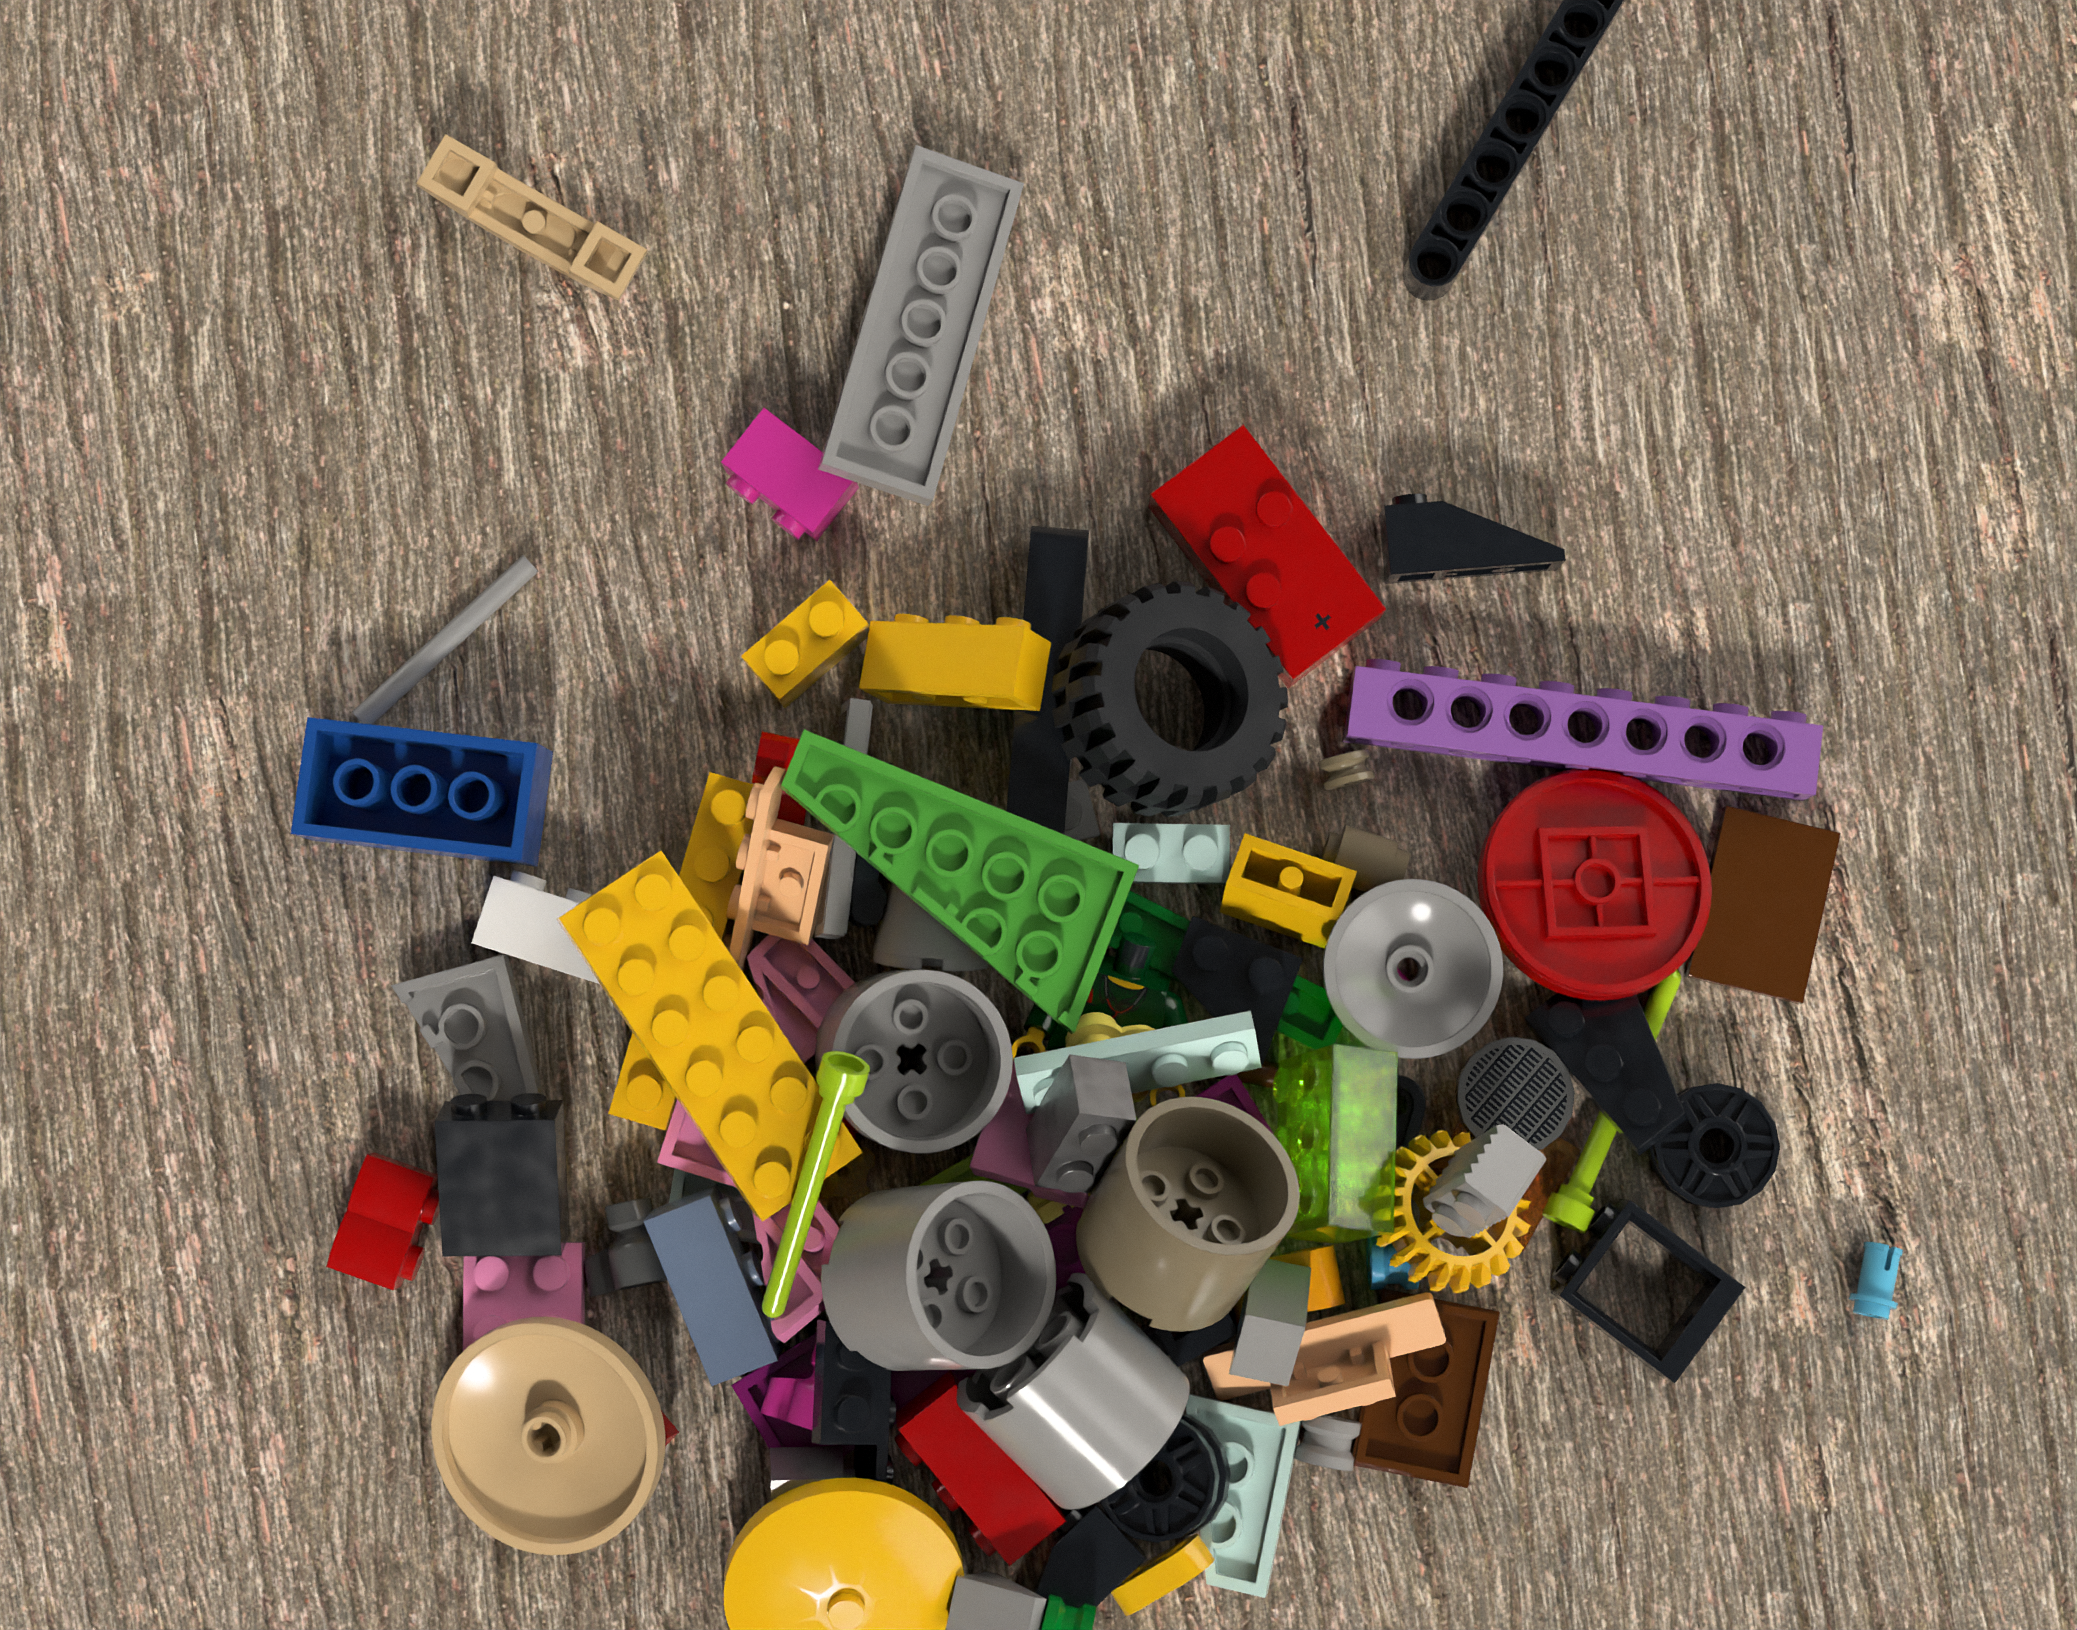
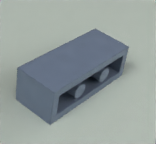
M716 1184L652 1209L643 1222L711 1386L778 1361L784 1345L772 1332L771 1321L774 1318L767 1317L762 1311L764 1297L759 1287L764 1285L762 1267L754 1251L745 1253L737 1231L743 1229L742 1219L732 1197L723 1198Z

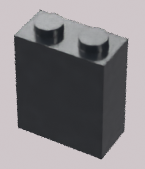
M525 1093L512 1097L510 1101H487V1097L481 1094H463L453 1097L451 1101H445L434 1121L442 1257L562 1255L570 1234L563 1100H547V1097L542 1094Z

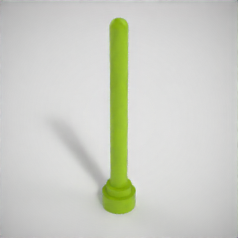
M1678 970L1659 984L1653 986L1643 1009L1655 1041L1682 978ZM1601 1111L1597 1115L1568 1185L1561 1184L1558 1193L1551 1192L1542 1212L1545 1218L1582 1234H1586L1595 1213L1590 1208L1594 1198L1589 1194L1617 1132Z
M840 1051L826 1052L823 1054L816 1082L820 1086L819 1094L823 1099L762 1301V1311L770 1318L780 1317L785 1311L846 1105L852 1104L855 1097L863 1093L870 1072L869 1065L863 1059L850 1053Z

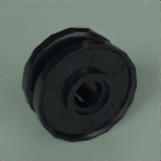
M1719 1083L1685 1088L1677 1093L1685 1112L1686 1120L1648 1149L1651 1168L1663 1187L1685 1203L1717 1209L1743 1204L1760 1193L1776 1171L1780 1150L1776 1124L1762 1102L1742 1088ZM1709 1129H1715L1720 1132L1725 1138L1727 1145L1726 1153L1722 1159L1715 1163L1706 1160L1699 1149L1700 1138Z
M1183 1414L1171 1436L1152 1460L1125 1485L1100 1500V1504L1114 1525L1136 1539L1159 1543L1195 1534L1216 1519L1228 1498L1231 1472L1225 1448L1211 1428L1194 1417ZM1159 1461L1167 1464L1172 1472V1485L1167 1492L1158 1488L1154 1481V1468Z

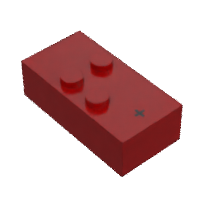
M1244 424L1150 494L1148 508L1209 587L1223 593L1225 596L1223 603L1228 606L1237 601L1249 611L1251 615L1247 621L1254 629L1259 626L1263 627L1271 639L1270 642L1266 643V646L1272 658L1276 656L1280 658L1284 673L1278 676L1287 688H1290L1375 624L1386 611L1382 602Z

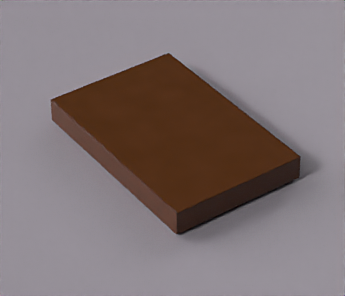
M1730 806L1723 807L1709 866L1712 886L1709 917L1700 941L1689 956L1685 977L1795 1004H1803L1841 833Z
M1384 1288L1381 1290L1379 1304L1415 1294ZM1434 1298L1444 1328L1446 1342L1442 1345L1390 1358L1396 1397L1380 1400L1367 1406H1360L1357 1422L1362 1424L1360 1435L1353 1440L1351 1451L1355 1458L1353 1466L1468 1488L1500 1312Z

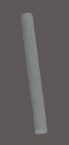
M524 555L518 558L357 706L352 713L361 723L373 725L539 571Z

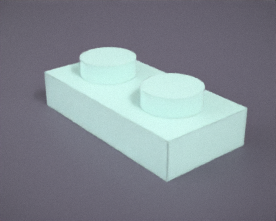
M1113 823L1112 854L1139 865L1133 883L1226 885L1229 876L1230 825Z

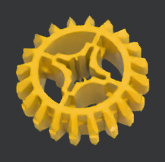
M1447 1130L1437 1131L1431 1135L1430 1141L1425 1135L1415 1137L1409 1142V1149L1400 1147L1391 1154L1390 1158L1393 1165L1386 1164L1379 1169L1377 1177L1384 1186H1378L1373 1189L1369 1197L1384 1207L1370 1215L1369 1222L1376 1225H1385L1387 1231L1377 1238L1376 1245L1386 1247L1392 1243L1397 1253L1391 1256L1389 1266L1398 1267L1408 1262L1411 1265L1408 1271V1281L1416 1283L1427 1275L1430 1291L1438 1292L1444 1289L1447 1283L1453 1293H1462L1468 1290L1470 1282L1477 1288L1491 1283V1274L1500 1276L1509 1270L1510 1264L1507 1258L1513 1259L1521 1254L1524 1247L1516 1237L1528 1233L1531 1226L1517 1217V1214L1529 1208L1531 1201L1524 1198L1520 1199L1509 1218L1502 1219L1496 1225L1493 1224L1491 1227L1484 1229L1483 1232L1480 1231L1479 1234L1476 1233L1475 1236H1471L1470 1239L1464 1236L1457 1237L1441 1229L1432 1219L1433 1213L1424 1207L1423 1198L1430 1194L1429 1189L1435 1186L1436 1179L1442 1176V1174L1437 1176L1431 1168L1448 1167V1161L1455 1157L1454 1151L1471 1141L1470 1132H1461L1453 1140H1451ZM1411 1198L1419 1207L1420 1219L1418 1225H1416L1412 1214ZM1436 1238L1446 1239L1456 1249L1463 1247L1470 1256H1455L1445 1253L1434 1247L1430 1242Z

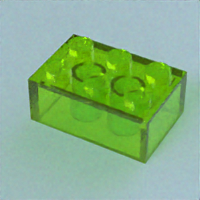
M1332 1044L1279 1061V1069L1275 1074L1273 1082V1095L1278 1102L1277 1128L1273 1135L1281 1143L1293 1163L1300 1192L1297 1216L1285 1235V1239L1339 1244L1394 1233L1398 1052Z

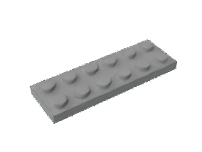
M918 145L914 147L818 470L926 506L931 504L1024 183Z

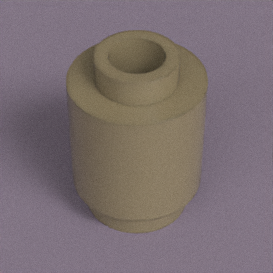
M1345 824L1340 835L1334 832L1329 833L1320 859L1357 871L1352 888L1367 892L1379 885L1403 880L1411 853L1399 849V842Z

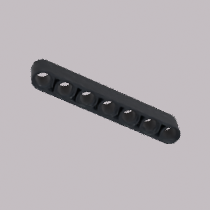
M1625 0L1562 1L1410 252L1403 270V282L1407 291L1415 298L1424 301L1437 300L1451 289ZM1569 20L1580 21L1588 27L1590 36L1586 38L1574 37L1567 32L1564 23ZM1545 67L1553 69L1559 74L1561 84L1557 86L1542 84L1537 79L1535 70ZM1511 115L1523 116L1530 121L1533 131L1528 134L1515 133L1508 128L1505 118ZM1486 162L1493 163L1501 169L1504 179L1492 183L1485 181L1478 175L1476 166ZM1453 210L1467 212L1473 218L1475 227L1468 231L1457 230L1449 224L1447 213ZM1424 258L1436 259L1443 264L1446 275L1440 279L1426 278L1420 273L1417 262Z
M1031 526L1023 620L1031 623V630L1050 641L1051 647L1040 711L1015 710L1007 812L1064 834L1070 760H1068L1061 746L1062 743L1068 741L1064 727L1055 728L1052 713L1053 709L1061 706L1060 697L1053 696L1051 692L1053 676L1066 669L1060 666L1059 656L1065 644L1075 640L1074 631L1082 624L1089 530Z

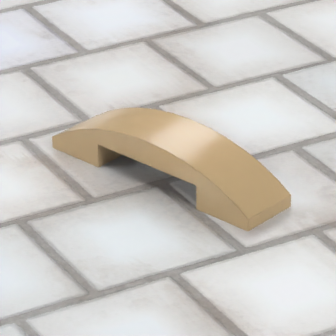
M447 134L442 138L416 183L418 187L506 243L573 280L618 301L621 299L648 252L646 248L598 221L595 224L503 172L497 168L494 161Z

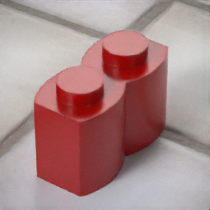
M375 1152L367 1154L354 1184L347 1211L336 1234L326 1267L393 1291L402 1286L404 1279L413 1281L419 1271L425 1253V1248L417 1245L424 1223L434 1225L440 1213L439 1190L437 1189L438 1175Z

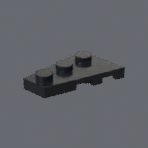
M1556 993L1525 1017L1526 1025L1544 1046L1556 1053L1568 1068L1573 1080L1639 1156L1686 1120L1685 1112L1637 995L1615 1000L1599 1001L1573 998Z

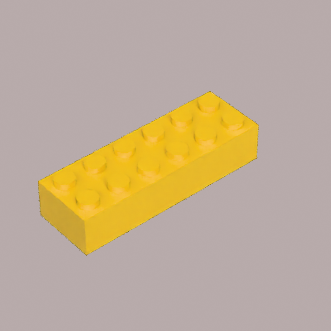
M661 850L558 917L557 921L755 1216L763 1222L793 1200L823 1097L819 1094L820 1087ZM841 1122L824 1179L863 1153L843 1122Z

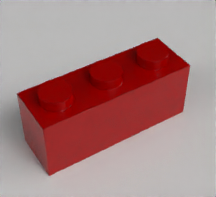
M949 1370L896 1412V1423L900 1434L894 1439L914 1466H918L924 1461L935 1474L937 1479L931 1485L944 1504L952 1512L961 1506L974 1522L968 1528V1531L984 1553L990 1557L995 1552H998L1010 1567L1065 1523L1066 1520L1061 1507L961 1410L956 1397L960 1381Z

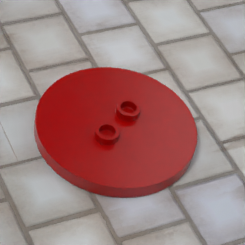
M1589 768V770L1571 769L1557 772L1532 783L1519 792L1496 817L1482 845L1478 863L1477 884L1480 906L1497 935L1503 953L1520 971L1535 982L1557 993L1573 998L1599 1001L1615 1000L1636 995L1659 984L1674 973L1694 951L1705 930L1711 908L1712 886L1709 863L1702 843L1691 823L1681 810L1657 789L1632 776H1625L1623 773L1593 768Z

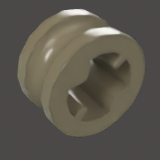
M1369 749L1348 752L1319 761V769L1325 770L1328 774V780L1324 783L1325 791L1354 786L1375 779L1374 770H1369L1366 766V760L1370 758Z

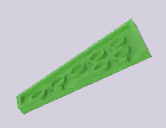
M804 729L780 788L1064 1029L1073 1034L1139 865Z

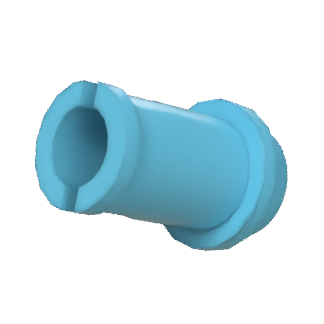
M1864 1242V1255L1857 1292L1850 1293L1849 1296L1850 1300L1855 1301L1853 1313L1889 1320L1890 1310H1895L1898 1306V1303L1892 1301L1900 1256H1902L1903 1250L1897 1247L1889 1248V1245Z

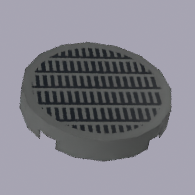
M1508 1037L1485 1044L1465 1062L1457 1077L1455 1090L1458 1107L1456 1109L1460 1123L1468 1133L1470 1132V1136L1473 1139L1496 1125L1504 1124L1537 1150H1541L1562 1135L1573 1114L1575 1091L1568 1068L1553 1050L1532 1039Z

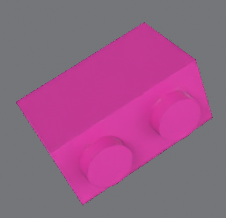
M764 407L721 461L726 473L730 475L725 484L752 505L760 498L772 507L776 512L771 519L798 540L803 533H806L817 542L859 488L857 482L818 470L823 452Z

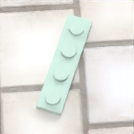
M1251 1011L1014 1058L1016 1076L1026 1115L1036 1112L1069 1054L1126 1062L1131 1093L1163 1087H1174L1183 1083L1223 1075H1234L1239 1072L1262 1068Z

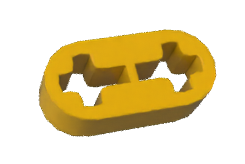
M1196 1533L1138 1566L1111 1592V1595L1125 1616L1131 1615L1187 1583L1208 1568L1215 1559L1199 1534Z

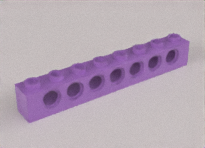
M1366 659L1365 667L1355 666L1350 674L1342 742L1565 771L1571 769L1589 770V768L1604 769L1623 773L1625 776H1632L1644 781L1800 801L1816 795L1823 725L1806 723L1807 715L1803 713L1771 711L1770 719L1748 716L1749 708L1746 706L1728 703L1713 704L1712 711L1691 709V700L1675 696H1656L1655 704L1632 701V692L1610 688L1597 689V696L1574 694L1575 686L1573 684L1557 681L1539 682V689L1516 686L1517 678L1502 674H1482L1481 682L1458 679V670L1439 666L1424 667L1423 674L1401 672V663L1385 659ZM1399 692L1415 694L1422 703L1421 717L1415 720H1405L1399 717L1393 708L1394 695ZM1458 699L1472 701L1480 712L1478 725L1471 728L1458 725L1451 715L1453 701ZM1523 706L1533 711L1538 723L1534 734L1522 735L1512 728L1509 714L1513 707ZM1583 714L1591 719L1595 727V735L1591 742H1579L1570 735L1567 726L1570 715ZM1630 721H1640L1650 728L1653 741L1648 750L1636 749L1628 742L1626 728ZM1688 729H1699L1708 736L1710 751L1706 757H1696L1687 750L1684 737ZM1747 736H1756L1766 744L1768 757L1764 765L1753 764L1745 757L1743 742Z

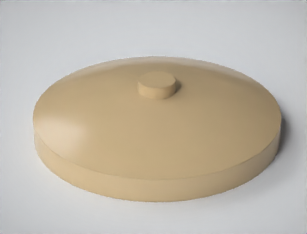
M546 1316L518 1319L502 1324L477 1339L456 1358L443 1377L436 1394L431 1420V1436L436 1464L445 1486L459 1508L480 1529L493 1538L511 1547L535 1554L568 1555L590 1550L606 1543L625 1529L644 1509L656 1489L663 1469L666 1439L664 1420L658 1399L648 1378L634 1359L615 1341L587 1325L568 1319Z

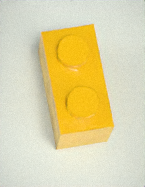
M829 579L742 654L741 657L778 702L786 708L868 637L870 626Z
M1244 833L1225 885L1220 913L1325 949L1328 936L1335 922L1346 908L1357 871Z

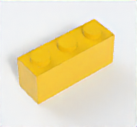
M895 614L894 621H870L859 689L887 704L1040 711L1051 642L1031 630V623L1018 618L999 617L996 619L995 625H981L975 619L958 615L946 616L944 623H929L928 619L921 616Z

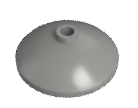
M1404 879L1388 882L1370 889L1356 898L1342 912L1335 922L1325 946L1323 980L1326 995L1335 1015L1349 1033L1361 1043L1373 1050L1393 1057L1406 1059L1430 1058L1450 1052L1463 1045L1487 1022L1501 992L1503 958L1500 943L1490 921L1468 897L1447 885L1435 881ZM1404 958L1413 959L1418 967L1417 975L1410 981L1403 980L1397 972V966Z

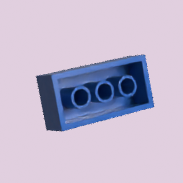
M307 717L291 834L311 841L538 867L553 751L532 742Z

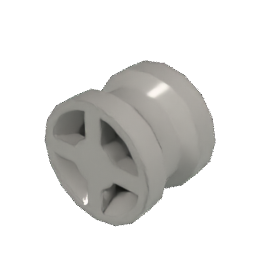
M1329 1414L1318 1416L1312 1420L1301 1421L1305 1428L1303 1442L1296 1446L1294 1455L1296 1460L1331 1469L1353 1471L1355 1458L1351 1454L1350 1449L1352 1440L1360 1435L1362 1423Z

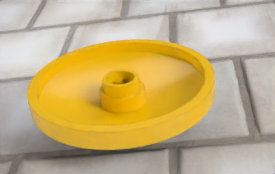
M833 1478L815 1481L779 1495L757 1511L743 1526L730 1549L725 1565V1616L730 1630H946L956 1578L960 1575L964 1576L963 1559L958 1543L947 1523L932 1507L914 1494L900 1487L872 1479Z

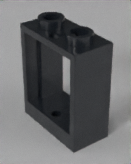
M1619 1199L1615 1206L1608 1201L1591 1220L1588 1231L1593 1236L1581 1252L1578 1253L1574 1249L1570 1250L1556 1267L1552 1277L1558 1283L1550 1293L1660 1377L1676 1383L1746 1287L1631 1200ZM1627 1223L1706 1282L1655 1351L1577 1292Z

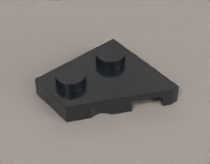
M1192 916L1171 973L1194 995L1213 1018L1251 1011L1261 1065H1263L1303 958Z

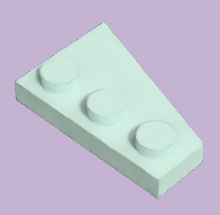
M1189 1393L1186 1414L1212 1429L1225 1448L1231 1472L1227 1500L1216 1519L1200 1530L1201 1539L1215 1559L1205 1569L1206 1584L1265 1598L1268 1594L1301 1421L1279 1426L1275 1412Z

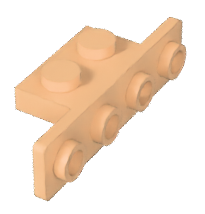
M776 766L772 769L764 785L755 783L751 790L746 808V818L754 820L752 834H745L736 861V868L745 870L742 885H735L727 908V918L735 920L733 934L727 933L723 943L743 973H745L749 965L746 956L752 950L755 930L805 945L809 944L816 926L834 834L777 819L783 791L780 787L785 777L786 769Z
M1424 1292L1306 1323L1289 1386L1229 1374L1235 1341L1215 1346L1202 1354L1205 1368L1218 1400L1223 1401L1271 1388L1273 1410L1279 1426L1302 1420H1312L1321 1415L1357 1406H1367L1380 1400L1396 1397L1390 1358L1442 1345L1446 1342V1337L1433 1295L1430 1292Z

